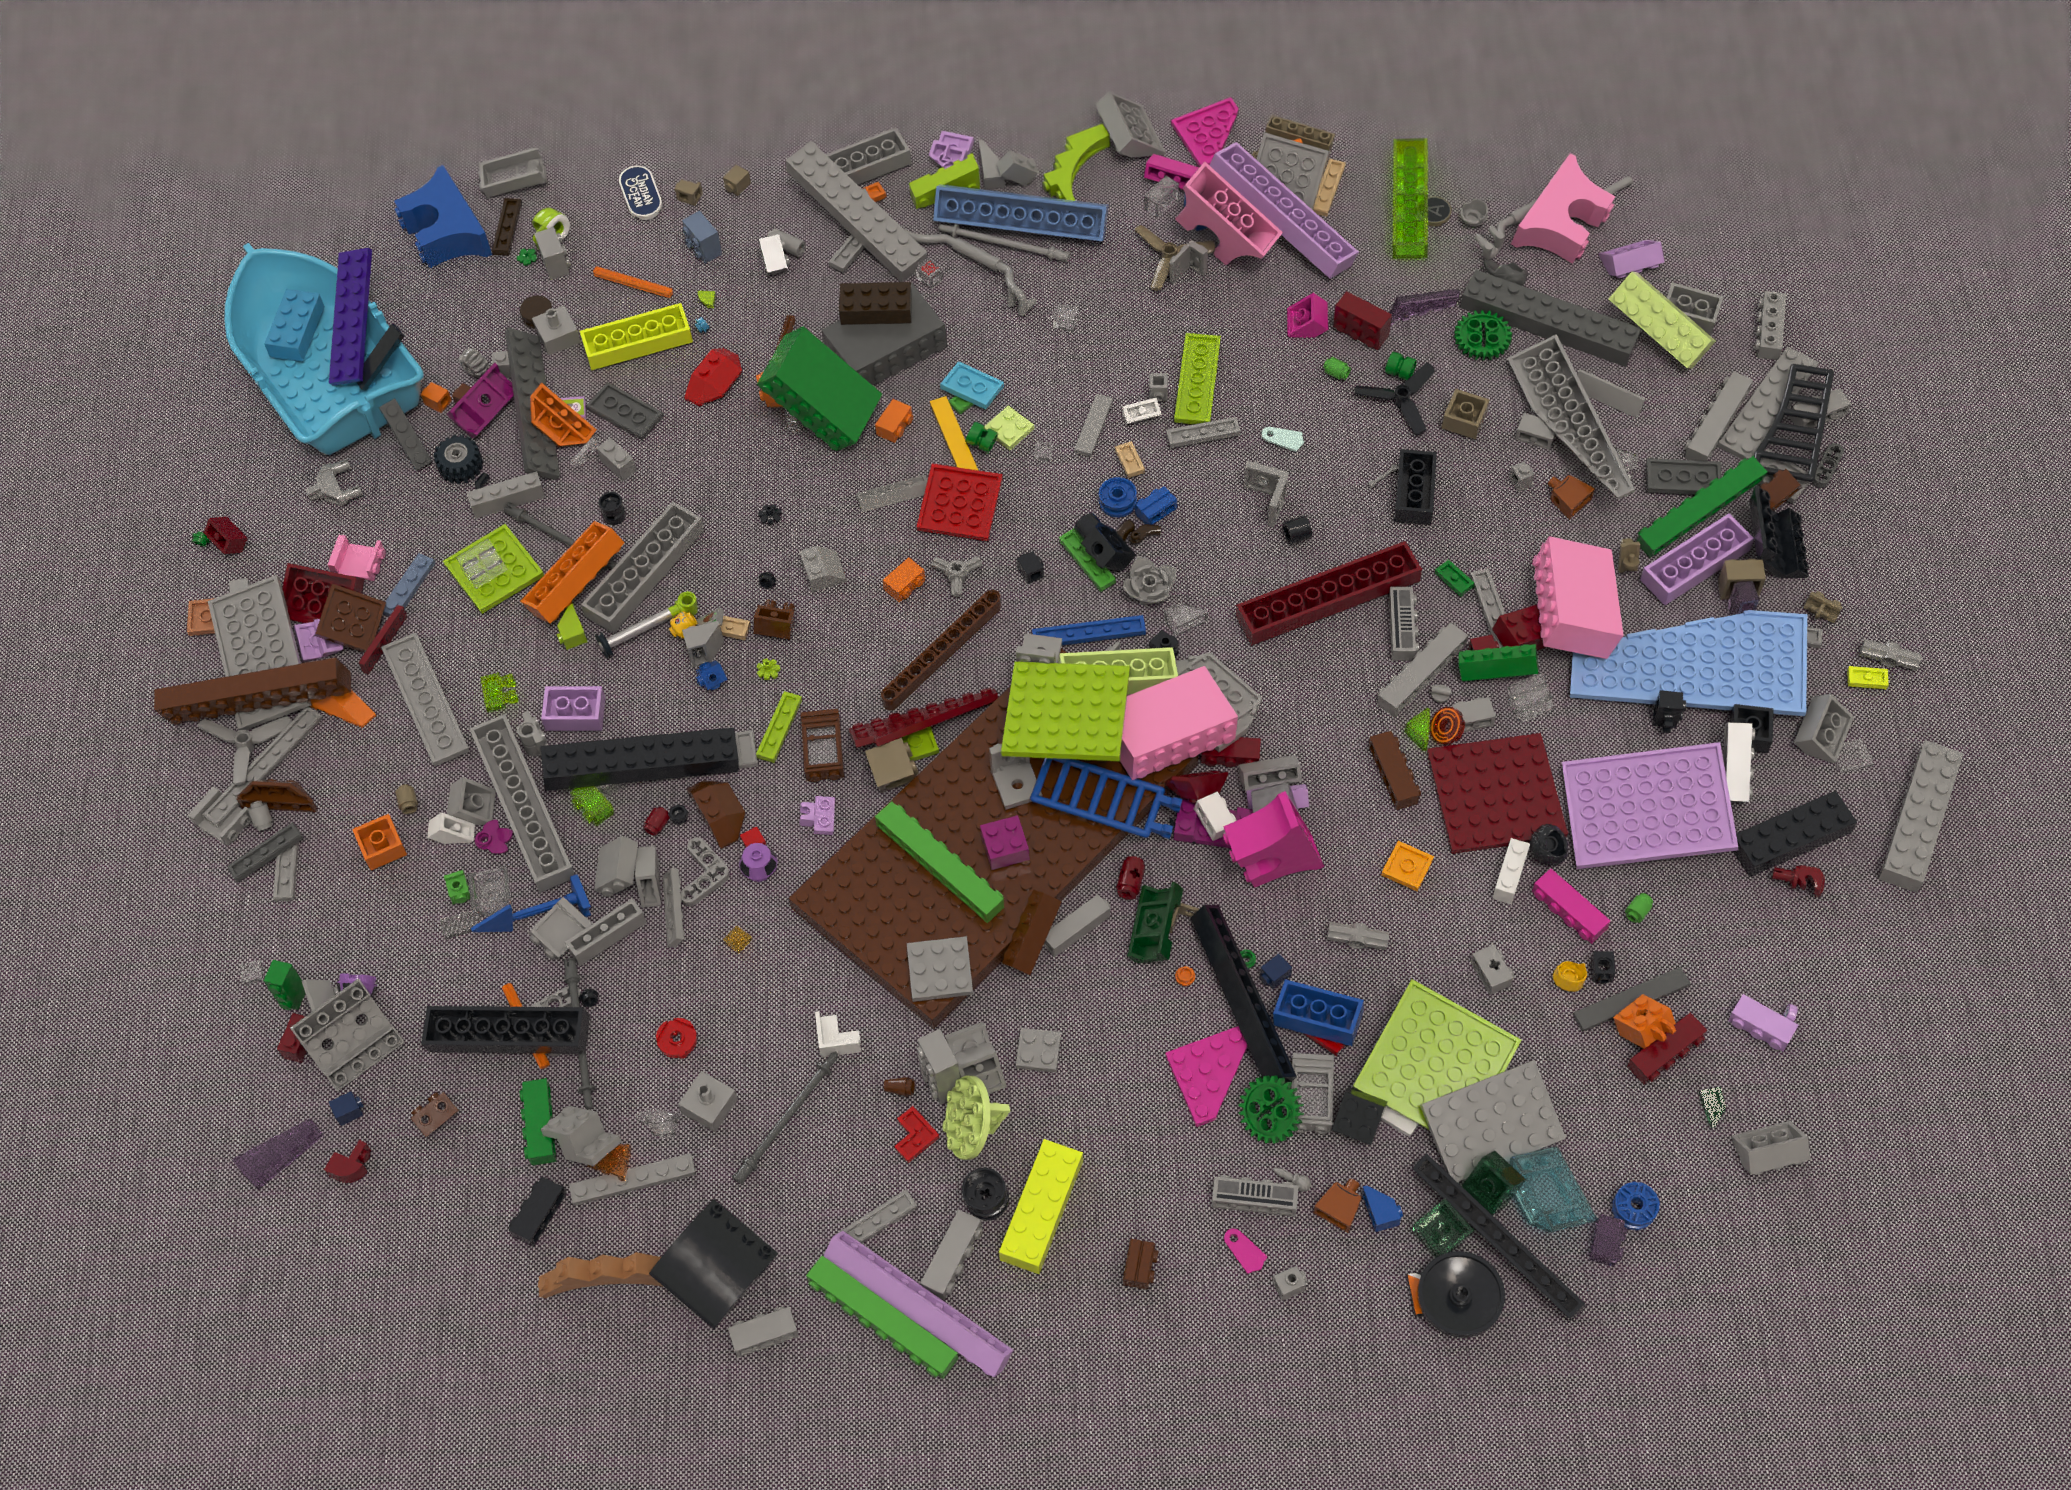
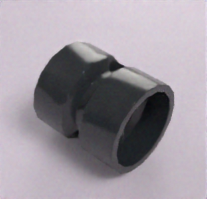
M613 491L606 492L600 496L598 504L604 522L609 525L622 523L626 517V512L621 496Z

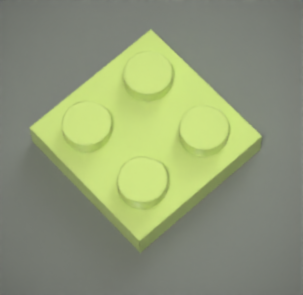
M1007 406L985 425V429L990 428L998 432L996 441L1008 450H1011L1034 430V424L1010 406Z

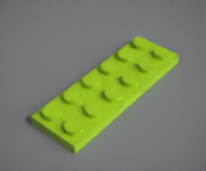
M1185 334L1174 423L1200 424L1211 421L1221 336Z

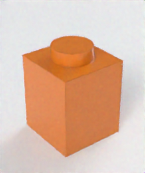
M433 382L425 387L421 393L424 405L440 413L452 401L449 391Z

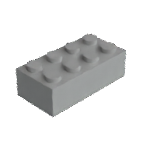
M938 1029L917 1039L919 1047L916 1050L919 1055L917 1057L920 1062V1074L924 1082H928L932 1098L934 1100L937 1099L940 1105L947 1102L948 1091H951L955 1087L956 1080L960 1079L958 1062L941 1030Z

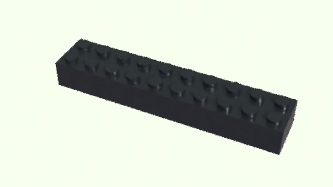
M734 727L541 746L545 791L739 772Z

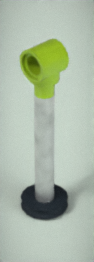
M683 592L679 595L678 600L674 602L673 606L608 638H605L602 632H600L599 636L595 634L602 653L607 659L609 655L613 657L612 647L675 617L682 611L690 612L694 616L698 612L696 596L692 592Z

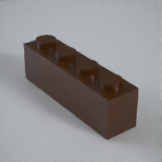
M1392 731L1370 736L1368 747L1395 810L1417 805L1421 791L1419 786L1415 785L1413 781L1414 775L1412 770L1408 769L1406 765L1407 759L1405 754L1401 753L1399 749L1398 738L1394 737Z
M1036 890L1032 891L1026 908L1020 916L1017 929L1012 935L1010 945L1004 953L1002 964L1031 975L1062 901L1046 893Z

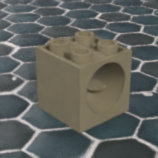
M902 738L865 751L875 782L881 793L908 784L919 774L914 760L909 758L913 756L908 742L904 743Z

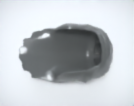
M1491 259L1483 260L1485 269L1490 275L1521 286L1525 284L1528 272L1520 268L1516 263L1499 265Z

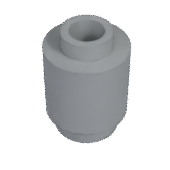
M262 801L251 803L248 812L257 831L271 827V821L273 820L267 803H262Z

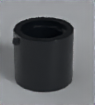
M1305 515L1282 523L1285 538L1290 545L1312 537L1311 525Z

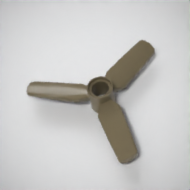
M1143 225L1137 226L1135 232L1156 251L1162 253V260L1158 263L1151 284L1152 290H1161L1170 272V259L1176 256L1181 248L1187 244L1177 247L1172 242L1165 243ZM1213 241L1196 242L1199 245H1203L1208 250V254L1214 253L1215 244Z

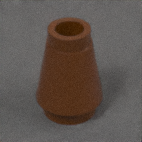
M910 1077L885 1079L884 1091L908 1097L915 1092V1080L910 1079Z

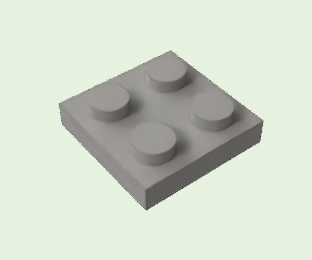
M1021 1028L1016 1069L1056 1073L1061 1032Z

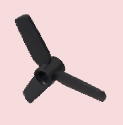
M1425 363L1405 384L1398 385L1395 391L1388 388L1356 385L1354 394L1386 400L1394 399V405L1401 408V412L1413 433L1421 435L1426 431V427L1415 403L1410 400V396L1418 392L1433 375L1435 369L1431 364Z

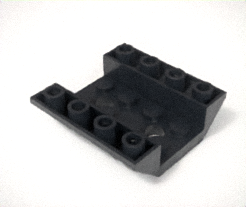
M1755 486L1749 504L1757 560H1763L1764 569L1778 578L1809 577V565L1806 561V548L1803 542L1804 533L1801 528L1802 518L1800 514L1791 508L1778 513L1772 511L1770 508L1771 498L1768 491Z

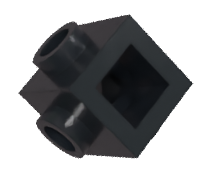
M1163 630L1149 641V649L1173 647L1175 658L1179 654L1178 640Z

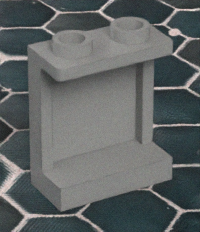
M562 897L528 932L530 935L529 939L537 946L540 944L545 949L544 953L550 959L555 958L558 960L568 949L565 941L586 929L592 923L569 901Z

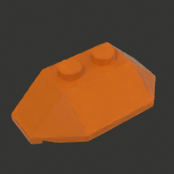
M540 383L530 396L531 423L558 446L586 444L597 429L543 383Z

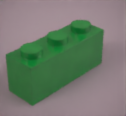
M273 960L263 980L281 1008L285 1010H291V1008L299 1010L306 994L302 979L292 964Z

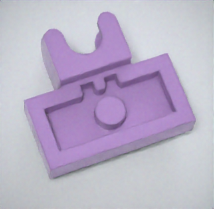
M816 796L815 803L802 802L800 813L807 815L800 816L799 825L813 827L814 825V834L833 835L835 797Z

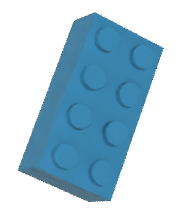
M286 289L264 343L270 357L304 361L325 307L320 294Z

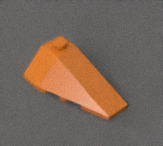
M352 690L351 693H346L343 696H328L321 700H310L311 706L309 707L312 709H319L330 716H337L342 718L343 721L361 728L376 717V714Z

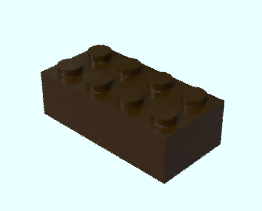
M911 282L840 283L839 315L841 325L912 323Z

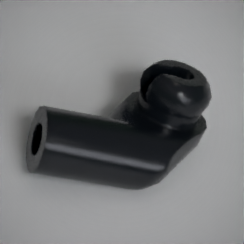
M482 473L475 481V490L483 488L490 477L487 473Z

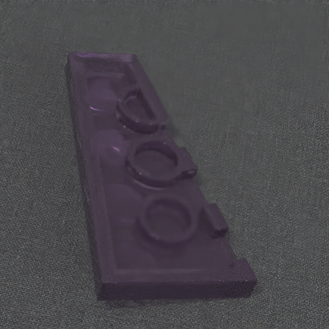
M1448 289L1397 297L1390 311V314H1392L1391 325H1394V321L1400 319L1402 322L1407 321L1413 315L1418 314L1419 317L1426 315L1430 310L1436 312L1456 305L1461 293L1459 289Z
M308 1119L231 1160L254 1187L259 1190L323 1137L324 1134Z

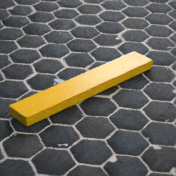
M947 396L930 401V406L956 467L978 470Z

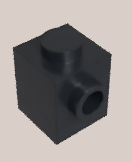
M1034 551L1024 553L1017 558V568L1027 584L1044 577L1043 561L1040 556H1036Z

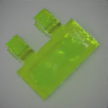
M499 673L480 677L487 712L506 708L505 703L513 704L519 702L515 689L503 692V687L512 688L516 686L513 674L501 677Z

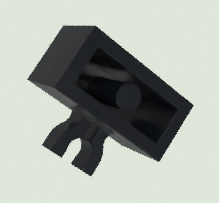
M1659 691L1653 708V726L1662 727V733H1670L1671 728H1676L1678 721H1682L1683 712L1686 710V700H1683V692Z

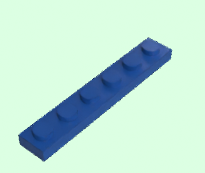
M1143 615L1037 628L1032 629V634L1062 638V645L1146 635Z

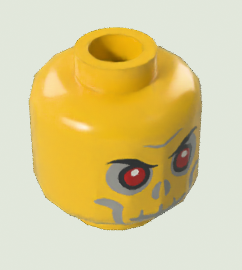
M682 611L670 620L671 627L669 630L674 637L679 636L681 639H684L682 630L696 626L698 622L690 612Z

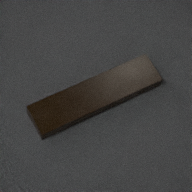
M504 198L492 247L493 255L510 256L522 206L521 199Z

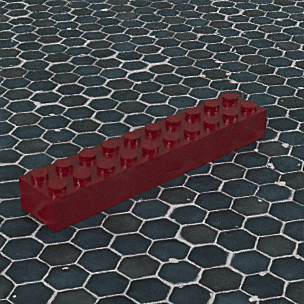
M1406 541L1239 603L1236 605V618L1252 646L1389 593L1390 587H1407L1420 582L1422 568Z

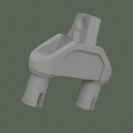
M347 458L334 464H324L316 477L317 483L306 489L310 501L324 498L326 502L343 506L349 500L363 495L359 485L344 491L338 485L335 478L336 474L351 469Z

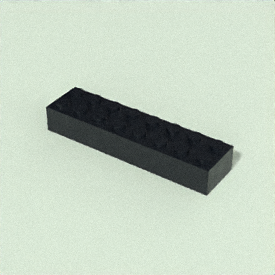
M427 1006L421 1045L428 1052L585 1054L590 1014L584 1007Z

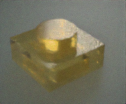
M736 925L723 940L725 944L739 954L750 943L752 938Z

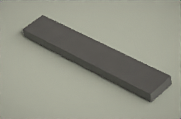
M1678 967L1573 1013V1017L1582 1032L1612 1020L1614 1016L1642 994L1657 1001L1689 987L1691 983L1682 968Z

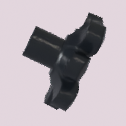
M774 504L764 505L763 510L758 512L759 517H761L760 521L763 524L768 521V525H773L774 521L779 522L781 520L779 516L782 514L781 509H777V506Z

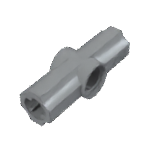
M1864 639L1860 649V656L1879 660L1883 666H1901L1916 671L1919 668L1922 657L1919 653L1901 649L1900 645L1894 642L1881 644Z
M1330 922L1327 940L1348 943L1350 947L1355 949L1371 947L1387 950L1390 932L1369 929L1367 925L1362 923L1346 925Z

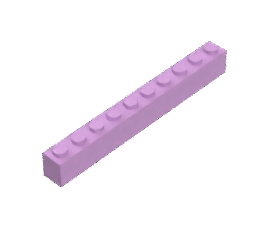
M841 1231L832 1237L823 1255L825 1258L926 1329L933 1336L943 1341L951 1349L960 1353L968 1362L977 1365L985 1374L995 1377L1004 1370L1014 1351L846 1232Z

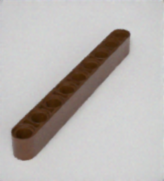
M988 590L899 673L881 691L883 707L889 711L898 708L1001 609L1000 593L996 590Z

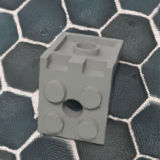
M1247 461L1244 488L1273 495L1269 504L1268 526L1275 528L1288 493L1286 491L1289 483L1287 479L1290 472L1261 465L1257 462Z
M1025 634L1023 645L1017 646L1016 662L1058 663L1062 638Z
M1001 743L989 748L991 773L1005 810L1032 802L1030 796L1036 783V777L1030 764V757L1002 756ZM1015 783L1023 785L1021 789H1014L1012 786Z

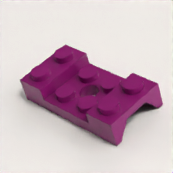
M494 362L446 415L474 439L514 396L512 382L500 372L498 365ZM481 396H487L489 404L482 403Z
M1183 799L1179 813L1177 812L1173 840L1231 848L1230 845L1227 846L1224 837L1212 841L1194 810L1196 803ZM1237 807V811L1229 810V812L1235 816L1237 821L1253 814V809Z

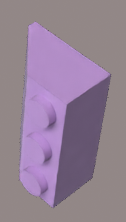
M1643 240L1598 253L1608 274L1616 276V278L1627 276L1626 273L1632 271L1642 272L1643 268L1659 267L1658 264L1664 263L1662 245L1659 241Z

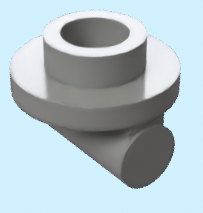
M1432 685L1431 696L1436 702H1446L1450 698L1452 688L1444 685Z

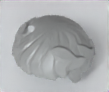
M1473 199L1469 203H1464L1460 211L1462 221L1473 227L1482 225L1488 217V205L1481 199Z

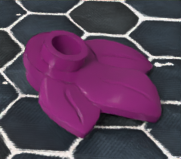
M497 819L491 820L476 835L475 844L479 849H488L492 854L505 853L508 851L505 843L512 838L513 830L499 828Z

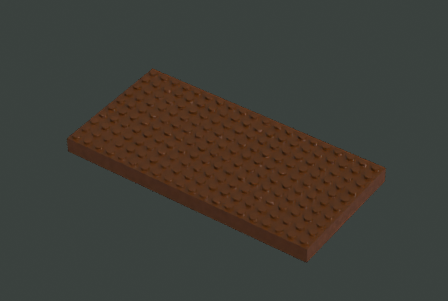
M1011 686L891 800L895 805L902 806L906 814L910 818L914 817L924 830L928 829L933 834L934 839L938 842L942 841L950 853L957 854L965 866L969 865L972 867L980 879L984 878L989 883L990 888L994 891L998 890L1003 895L1004 908L992 920L986 923L877 827L875 816L788 898L790 907L794 912L932 1029H935L968 995L913 1002L907 943L967 936L972 987L974 990L1003 961L1004 953L1010 945L1012 935L1017 929L1020 916L1026 908L1032 891H1040L1062 901L1129 834L1128 832L1035 802H1029L1005 810L991 773L989 748L1003 742ZM1198 755L1137 779L1164 787V795L1167 796L1172 790L1165 785V781L1172 776L1189 774L1198 765ZM1030 757V764L1036 780L1045 758ZM1052 760L1041 789L1042 797L1051 798L1063 763ZM1080 760L1129 776L1120 761ZM1070 767L1058 802L1069 805L1082 769ZM1089 772L1076 808L1088 811L1100 775ZM1111 778L1107 779L1095 814L1107 816L1119 781ZM1015 783L1012 787L1014 789H1021L1023 785ZM1126 784L1114 820L1125 823L1138 787ZM1144 791L1132 826L1136 827L1149 814L1156 795L1155 792ZM1018 815L1029 848L1030 860L991 870L981 838L980 825Z

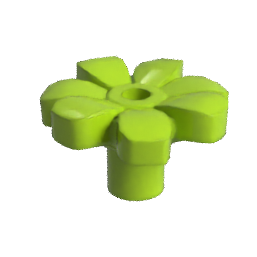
M766 658L763 659V664H757V669L759 670L757 675L759 678L764 676V680H770V676L776 679L778 677L777 672L781 670L780 665H777V661L774 659L769 661Z

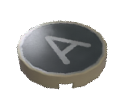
M1428 197L1419 203L1417 216L1425 225L1438 227L1449 221L1451 206L1443 198Z

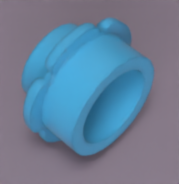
M702 317L695 319L696 323L694 325L700 333L702 331L707 333L706 330L710 327Z

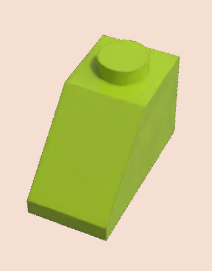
M570 604L557 625L559 633L556 634L560 645L564 643L566 650L587 643L574 606Z

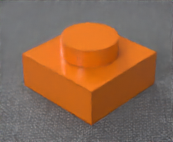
M879 182L864 187L870 198L875 202L886 198V192Z

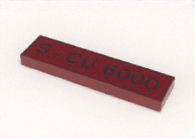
M400 605L395 607L360 659L359 665L363 673L370 674L383 654L381 647L392 641L408 616L404 607Z

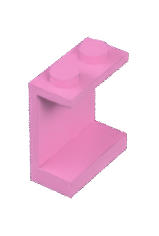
M338 535L328 567L334 573L374 581L376 574L380 572V563L385 558L386 551L379 540H377L375 547L349 544L345 535Z

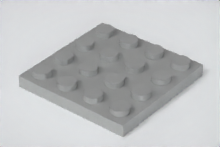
M1264 132L1256 160L1313 210L1330 151Z

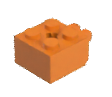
M1644 994L1613 1017L1619 1035L1644 1049L1656 1039L1662 1042L1666 1040L1665 1032L1670 1034L1676 1032L1674 1026L1676 1022L1671 1008Z

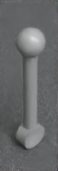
M1392 465L1391 469L1374 481H1369L1368 486L1373 488L1377 482L1387 475L1397 472L1398 466Z

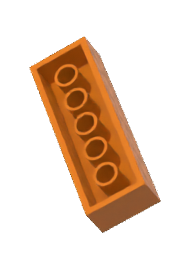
M594 521L520 602L535 617L551 624L559 617L564 608L571 604L575 596L584 590L586 584L596 577L597 572L608 564L609 559L620 551L621 546L625 542L612 528Z

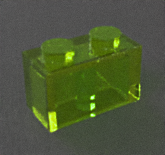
M595 786L579 787L570 792L573 799L571 801L572 805L576 810L580 809L585 820L588 823L592 822L596 827L615 813L612 804Z

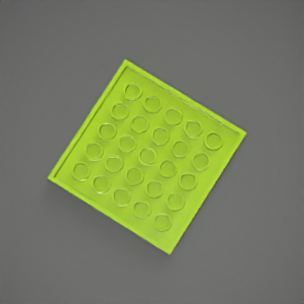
M1014 662L1001 755L1009 757L1120 761L1130 666Z
M1411 979L1356 1079L1353 1088L1388 1101L1387 1107L1430 1130L1420 1107L1421 1104L1504 1072L1522 1040Z

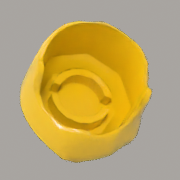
M1571 961L1560 963L1553 973L1555 984L1563 990L1572 992L1579 991L1587 977L1585 963L1577 964Z

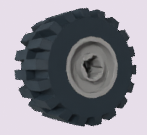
M452 435V438L447 437L444 442L441 441L439 443L440 446H436L434 460L444 480H449L452 484L454 481L457 484H461V481L468 483V479L474 480V475L480 474L479 469L482 470L483 459L476 442L471 440L470 437L467 436L465 438L464 435L459 437Z

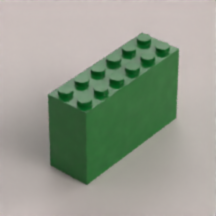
M804 326L783 336L756 384L764 393L770 395L777 404L783 406L790 415L796 417L805 427L813 431L818 438L826 442L835 451L851 446L858 441L882 396L880 391Z

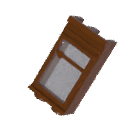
M839 709L800 712L806 781L818 782L826 779L838 780L839 778H845Z

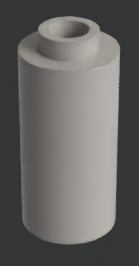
M778 229L768 232L767 237L779 234L780 239H784L786 249H783V251L797 257L804 253L806 248L805 241Z

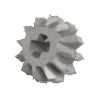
M474 348L464 350L458 358L460 366L468 374H471L472 377L479 378L489 367L488 361Z

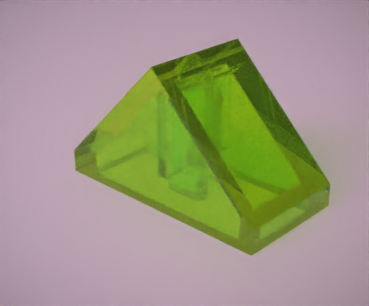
M1426 708L1406 723L1405 733L1422 751H1427L1431 708Z

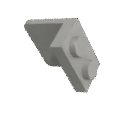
M1192 240L1187 245H1184L1180 252L1170 259V283L1174 284L1189 268L1204 276L1207 273L1208 250L1203 245H1199Z

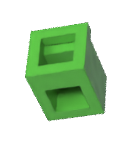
M463 870L444 875L449 897L453 904L464 903L472 899L468 881Z

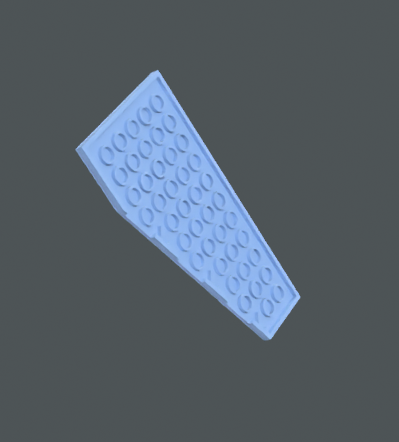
M1747 610L1741 614L1716 619L1711 617L1686 622L1685 625L1627 634L1626 637H1622L1608 659L1572 652L1570 698L1655 704L1659 691L1663 690L1683 692V700H1686V707L1732 710L1734 704L1773 708V714L1805 716L1807 614Z

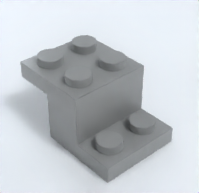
M984 1022L945 1035L946 1041L958 1062L960 1078L968 1075L978 1077L984 1083L988 1094L1007 1087L997 1053L990 1042Z
M573 1106L565 1107L560 1114L549 1120L541 1128L543 1136L558 1140L566 1160L591 1166L597 1164L622 1142L619 1135L604 1131L596 1111Z

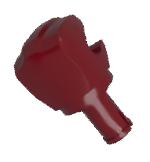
M1796 865L1795 869L1788 870L1774 866L1772 879L1790 882L1792 889H1795L1798 884L1802 890H1805L1807 885L1805 879H1808L1813 885L1814 897L1822 895L1825 886V875L1819 868Z

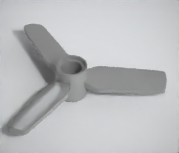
M288 716L257 727L251 732L247 730L236 732L207 719L200 721L198 727L226 742L235 743L237 751L234 755L233 784L241 785L246 782L250 753L254 750L253 744L263 743L279 735L292 721Z

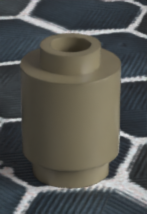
M407 784L399 786L395 791L399 810L403 814L416 812L418 802L414 787Z

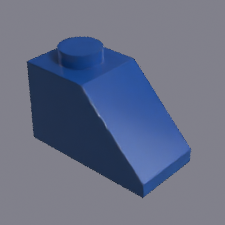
M1367 1185L1363 1186L1361 1194L1375 1232L1399 1226L1403 1217L1400 1205L1396 1206L1393 1198Z

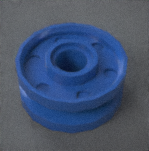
M1115 477L1103 482L1099 488V505L1106 515L1120 518L1134 511L1137 502V490L1130 480Z
M1631 1182L1623 1185L1618 1190L1612 1201V1212L1614 1218L1623 1227L1630 1230H1641L1647 1228L1656 1218L1659 1212L1660 1201L1650 1186L1640 1182ZM1631 1203L1638 1204L1640 1209L1633 1208Z

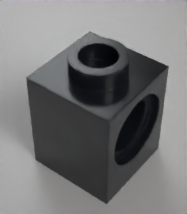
M1593 951L1590 959L1592 982L1600 984L1613 982L1616 974L1614 951ZM1599 966H1603V967H1605L1607 970H1606V971L1601 970V969L1599 968Z

